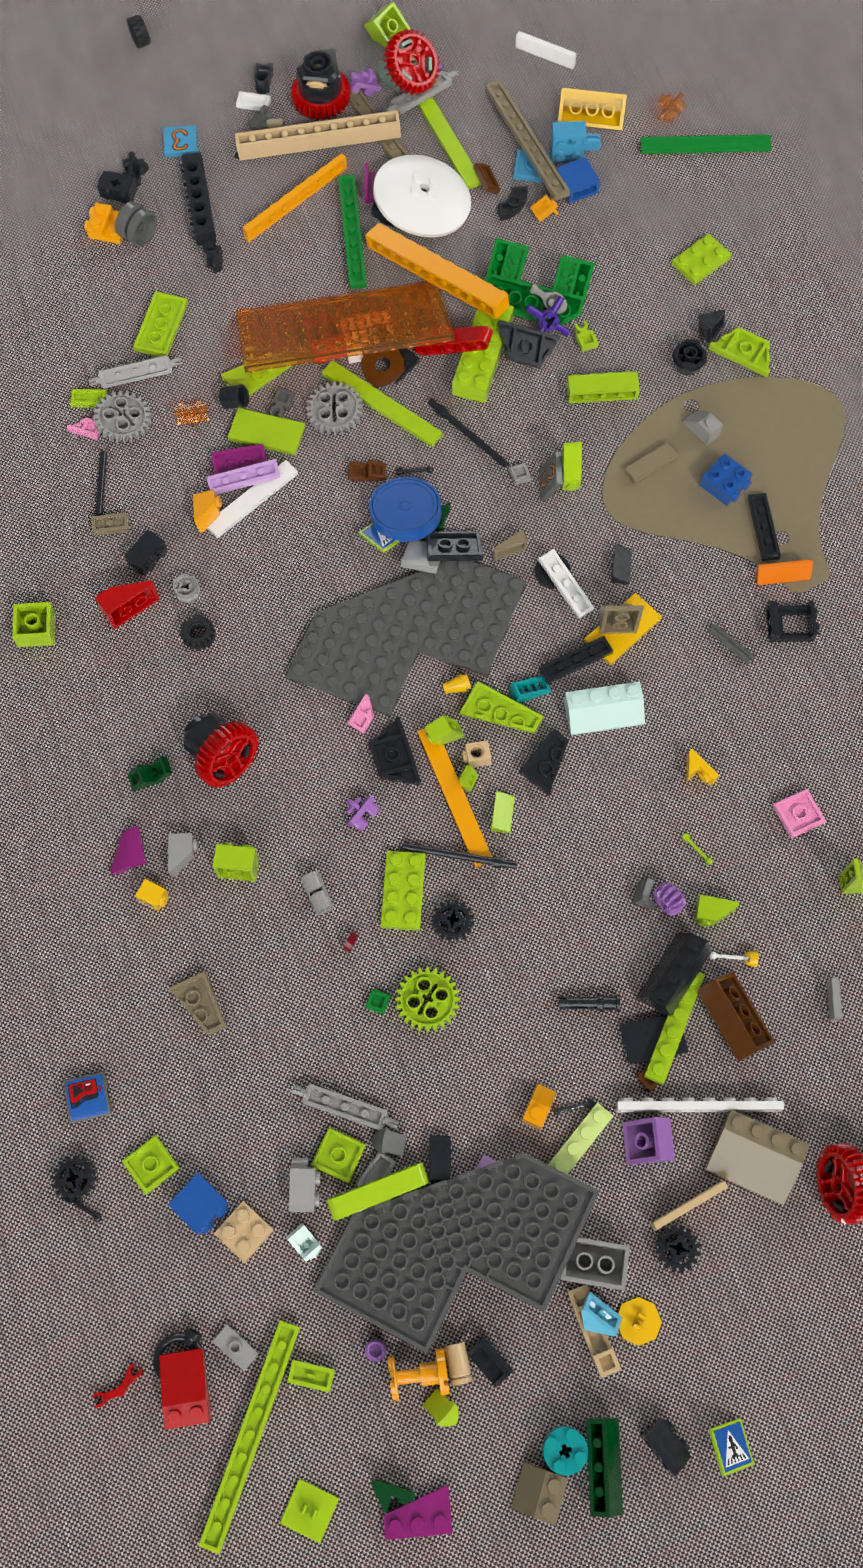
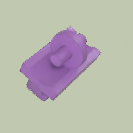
M367 67L361 73H350L352 80L350 89L353 93L358 94L361 88H363L364 94L372 97L374 91H380L381 86L378 85L376 74H373L372 68Z
M372 796L367 797L360 806L361 798L357 797L354 801L348 799L346 803L349 808L346 810V813L350 815L353 811L355 812L345 824L363 831L369 822L362 815L366 812L371 817H374L380 810L374 803L375 798Z

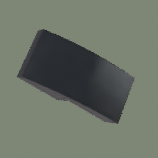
M430 1135L429 1181L441 1182L449 1180L451 1177V1136Z

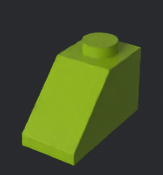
M445 715L425 726L428 740L437 745H443L465 737L457 720Z
M700 895L696 903L694 922L699 923L702 927L714 926L736 911L739 902Z

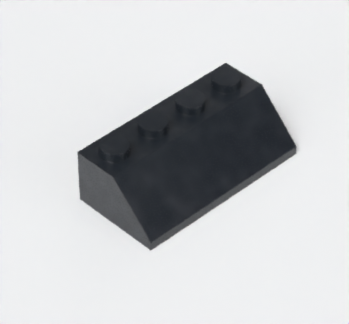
M677 933L636 999L671 1017L712 953L709 942L692 933Z

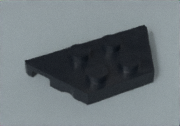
M502 320L497 322L506 360L540 368L545 358L551 353L554 345L560 340L558 336Z
M397 717L395 722L388 728L383 729L379 736L374 737L369 742L379 779L421 785V779L401 719Z

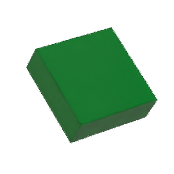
M372 989L365 1009L384 1015L391 995Z

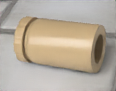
M465 1342L444 1346L449 1375L452 1379L451 1385L457 1386L473 1381L472 1376H470L471 1370Z

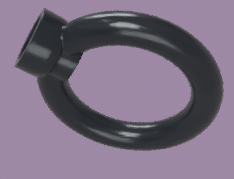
M188 1327L185 1333L170 1334L158 1344L153 1356V1366L159 1379V1355H162L165 1349L175 1342H183L193 1349L203 1348L200 1343L203 1336L199 1332Z

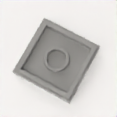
M416 540L408 543L401 561V567L437 574L441 561H428L426 542Z

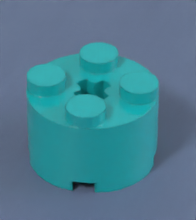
M562 1425L552 1428L546 1434L542 1443V1456L552 1471L559 1475L569 1476L579 1472L586 1464L588 1447L584 1437L577 1430ZM563 1444L566 1447H570V1450L567 1451V1456H564L562 1453L559 1454Z

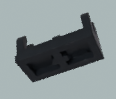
M484 1336L467 1352L470 1359L495 1387L499 1386L514 1371Z

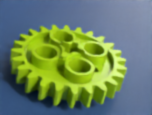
M429 967L426 968V972L419 968L418 974L411 971L412 977L404 976L406 983H399L402 990H396V993L401 997L395 998V1002L401 1004L396 1006V1010H402L399 1014L400 1018L406 1016L404 1024L412 1022L411 1029L417 1025L418 1032H421L423 1027L426 1028L427 1033H429L432 1027L437 1032V1026L440 1025L442 1029H445L444 1022L451 1024L450 1016L456 1018L457 1014L453 1010H459L460 1007L455 1004L460 1002V998L455 997L459 994V990H453L456 982L449 983L451 976L444 978L445 971L437 974V968L433 972H430ZM426 982L430 987L423 991L418 986L420 983ZM437 985L438 987L431 995L432 1002L428 1001L422 1014L418 1015V1012L424 1005V998H428L433 986ZM439 992H444L447 998L445 1000H438L436 995ZM416 999L420 1004L418 1007L412 1008L408 1004L409 1001ZM429 1009L437 1012L434 1018H429L426 1015Z

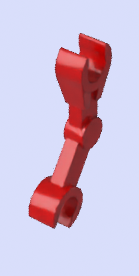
M136 1363L131 1364L128 1367L124 1381L119 1387L106 1393L96 1392L93 1394L92 1398L98 1395L102 1397V1403L94 1407H102L108 1400L124 1396L129 1386L142 1375L143 1368L139 1370L137 1375H133L132 1368Z

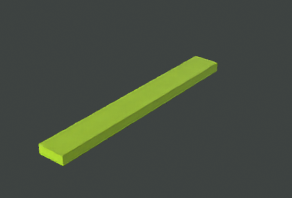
M433 97L418 104V108L456 172L464 180L467 188L470 190L482 185L472 162Z
M332 360L322 371V376L331 382L335 381L336 385L339 386L340 382H342L343 387L349 384L350 389L355 388V392H359L363 403L430 447H433L443 436L442 431Z

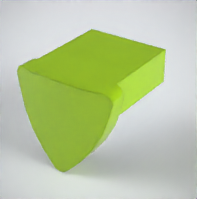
M437 1388L422 1406L435 1418L437 1425L442 1427L453 1426L458 1422V1407L454 1401H450L445 1395L441 1396V1392Z

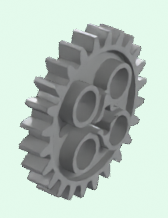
M334 381L332 386L328 382L325 388L320 385V391L314 389L315 395L310 394L311 400L307 401L308 407H306L310 424L314 425L315 430L320 428L321 434L326 431L327 436L331 432L336 436L337 432L343 435V430L350 432V426L356 428L354 422L360 423L359 417L363 416V403L359 392H355V388L350 389L349 384L343 387L342 382L337 386ZM335 395H336V405H337V406H336V422H334V414H333V411H334L333 396H335Z
M120 390L119 395H116L113 391L111 397L106 394V400L100 398L101 404L96 403L93 415L95 428H98V433H103V438L109 436L110 442L116 439V444L120 440L126 444V440L129 439L133 443V438L139 440V434L145 436V431H149V425H151L150 407H147L146 401L142 402L141 396L136 399V393L129 396V391H127L123 395Z

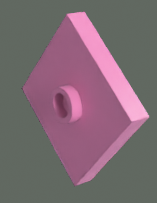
M808 789L772 805L791 839L826 823L824 816Z

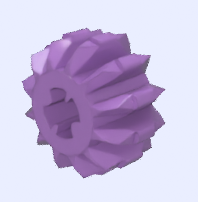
M670 882L660 884L652 894L658 907L668 915L675 916L683 910L686 904L685 897L680 892L681 890H678Z

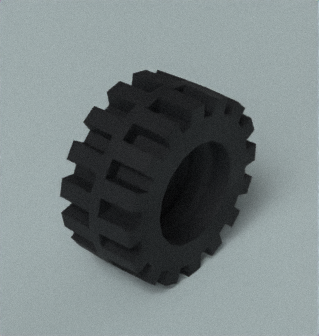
M140 14L128 18V29L136 47L139 49L151 44L147 27Z
M193 615V618H187L188 621L184 620L180 632L185 645L190 647L191 650L196 648V651H200V648L205 650L206 646L210 647L215 637L212 622L207 617L203 618L202 615H199V617ZM196 628L205 629V634L202 637L193 638L190 636L191 631Z

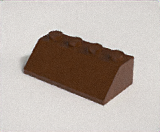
M734 972L715 978L697 990L701 1001L708 1008L712 1020L716 1022L722 1037L727 1041L733 1056L737 1058L738 1062L776 1043Z

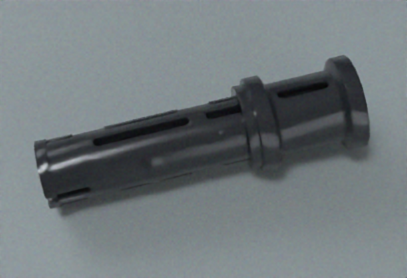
M599 994L597 997L559 996V1010L592 1009L603 1012V1010L620 1012V995L603 996Z

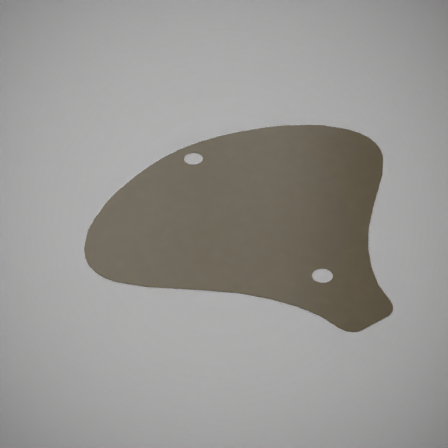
M781 377L732 379L685 392L655 410L621 444L611 460L604 477L602 496L605 509L612 518L625 527L647 534L716 547L739 555L758 565L811 559L813 560L810 580L783 583L794 593L806 592L826 582L830 577V569L824 557L820 539V512L826 484L843 439L846 423L843 406L835 395L823 387L804 380ZM687 400L697 401L699 404L697 411L712 413L723 424L719 437L707 446L682 423L683 420L693 414L684 408V403ZM668 442L678 454L677 459L634 484L624 472L625 468ZM724 453L752 473L750 480L752 483L746 491L742 490L737 501L731 502L728 506L699 486L702 476ZM766 493L775 532L783 531L788 534V543L779 545L780 559L762 561L747 499L748 495Z

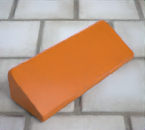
M813 560L760 564L755 572L757 585L810 580Z

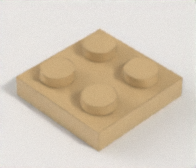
M242 1201L214 1234L246 1263L272 1234L274 1229Z

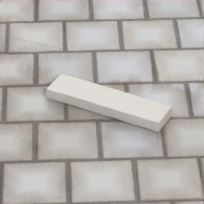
M518 31L516 35V48L570 69L575 67L577 53Z
M554 549L538 558L539 563L578 619L595 609Z

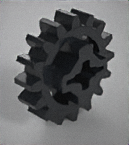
M447 900L446 906L440 903L441 909L435 908L434 912L436 915L432 916V920L436 921L432 923V928H437L435 935L441 934V940H444L445 937L448 938V943H451L452 939L459 943L460 937L465 940V933H472L469 927H474V922H471L474 919V915H469L471 908L465 909L464 902L458 905V900H455L454 904ZM458 911H460L465 917H461ZM455 914L456 922L454 923L453 928H451L450 921L452 920L453 915ZM441 925L445 926L448 931L443 930ZM458 929H463L460 932L455 933V931H457Z
M78 1155L74 1156V1160L69 1156L66 1157V1163L59 1161L61 1167L59 1169L54 1168L53 1170L57 1174L51 1177V1179L56 1181L52 1188H58L55 1194L57 1196L63 1194L62 1200L66 1201L69 1198L72 1203L75 1202L76 1198L79 1201H83V1195L90 1197L89 1190H95L96 1187L92 1184L98 1181L97 1178L93 1177L98 1171L96 1169L91 1170L94 1164L92 1162L87 1163V1158L85 1157L80 1161ZM76 1165H81L86 1170L78 1171ZM73 1175L79 1176V1178L76 1179V1183L71 1182V1180L74 1179ZM88 1180L86 1186L83 1188L85 1181ZM71 1187L74 1193H68L64 1188Z
M675 1225L671 1226V1231L667 1227L664 1228L665 1235L659 1233L657 1236L661 1240L654 1242L659 1247L658 1250L654 1251V1254H660V1258L657 1261H664L663 1268L666 1269L670 1266L672 1273L677 1268L680 1273H684V1267L687 1270H691L690 1264L696 1265L698 1263L695 1256H701V1253L696 1251L697 1248L701 1247V1244H695V1240L698 1237H691L692 1230L689 1229L685 1232L683 1225L679 1227V1230H677ZM676 1234L672 1242H666L669 1236ZM685 1238L689 1241L691 1248L685 1243ZM679 1244V1248L684 1250V1252L676 1254V1250L671 1248V1246ZM664 1250L669 1253L670 1260L666 1257ZM683 1256H689L686 1262L679 1264Z

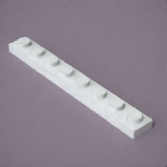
M732 1097L723 1098V1101H715V1098H703V1101H695V1098H682V1101H674V1098H662V1101H654V1098H641V1101H633V1098H621V1101L615 1104L616 1113L728 1112L730 1110L736 1112H781L784 1110V1101H777L775 1097L764 1098L765 1101H757L754 1097L744 1098V1101H736V1098Z

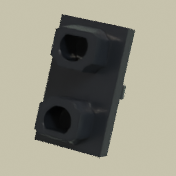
M131 151L129 152V158L124 159L122 163L123 168L128 172L122 174L135 177L138 187L141 186V175L149 170V165L144 159H137L135 152Z
M213 242L205 243L203 253L205 254L206 267L211 266L213 273L222 271L221 246H217Z

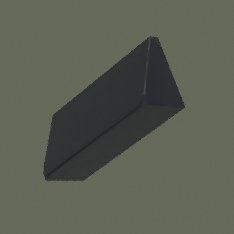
M615 545L611 583L629 585L632 551L619 545Z

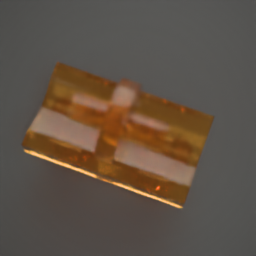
M680 92L673 100H671L672 96L670 94H662L659 97V107L665 108L657 118L660 122L664 118L671 124L678 116L672 109L674 108L679 114L685 109L687 105L681 99L684 94Z
M202 400L196 401L192 405L178 403V406L174 407L177 424L191 423V426H195V422L209 420L206 403Z

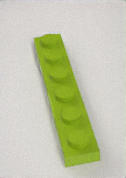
M698 973L672 1016H667L644 1075L645 1078L664 1085L696 1001L697 990L701 987L705 974Z

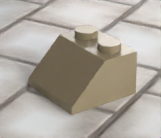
M523 1461L511 1508L556 1526L568 1481L567 1476L559 1475L553 1471Z

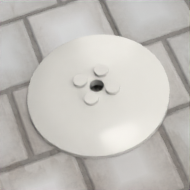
M403 155L386 162L376 174L373 195L377 207L390 223L407 233L421 237H441L458 230L468 218L471 209L469 189L454 169L437 159L423 155Z

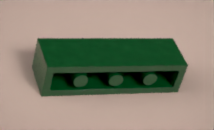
M587 1418L590 1516L611 1518L623 1515L619 1418Z

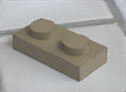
M128 513L91 517L93 536L130 532Z

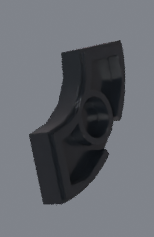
M527 186L511 188L509 198L504 202L498 203L500 221L514 217L524 208L528 196Z

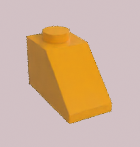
M214 490L193 495L194 521L200 533L204 532L220 515L222 502L220 497L216 496Z
M537 1084L522 1122L541 1130L556 1092Z

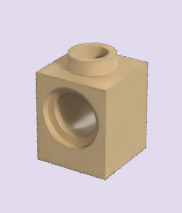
M488 740L465 744V751H462L463 761L467 762L468 766L491 765ZM478 752L481 756L473 757L471 754Z

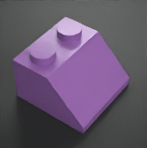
M652 1117L622 1123L627 1165L675 1161L670 1118Z

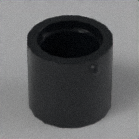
M243 384L223 386L219 391V400L224 409L244 408L249 403V392Z

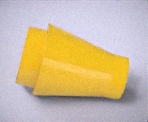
M460 674L450 681L443 683L445 694L467 692V689H471L467 674Z

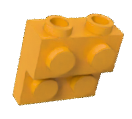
M95 203V206L91 207L89 211L90 219L86 220L84 225L88 237L121 244L123 238L115 231V222L120 211L113 210L112 205Z

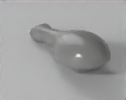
M535 284L530 289L531 294L541 297L547 310H551L558 296L564 298L558 292H544ZM566 299L563 301L562 305L560 306L556 314H561L566 311Z

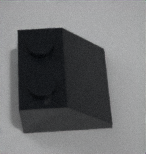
M659 1417L640 1436L668 1473L676 1476L692 1457L688 1452L690 1447L683 1438L678 1439L673 1433L676 1429L668 1419L664 1421L663 1418Z

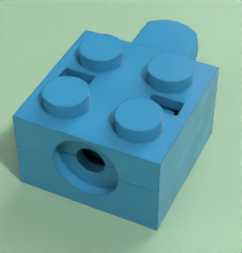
M585 121L552 122L550 141L552 162L575 161L584 158L585 151H598L601 148L600 135L598 133L587 134Z

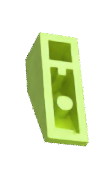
M582 442L563 443L561 456L562 491H574L580 489Z
M858 858L853 859L839 874L841 894L863 893V864Z

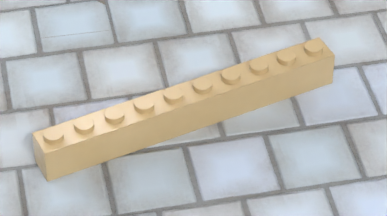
M398 110L235 133L239 160L241 161L401 138Z

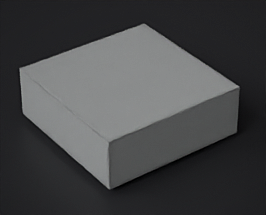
M526 463L509 467V473L514 485L531 480L532 477Z

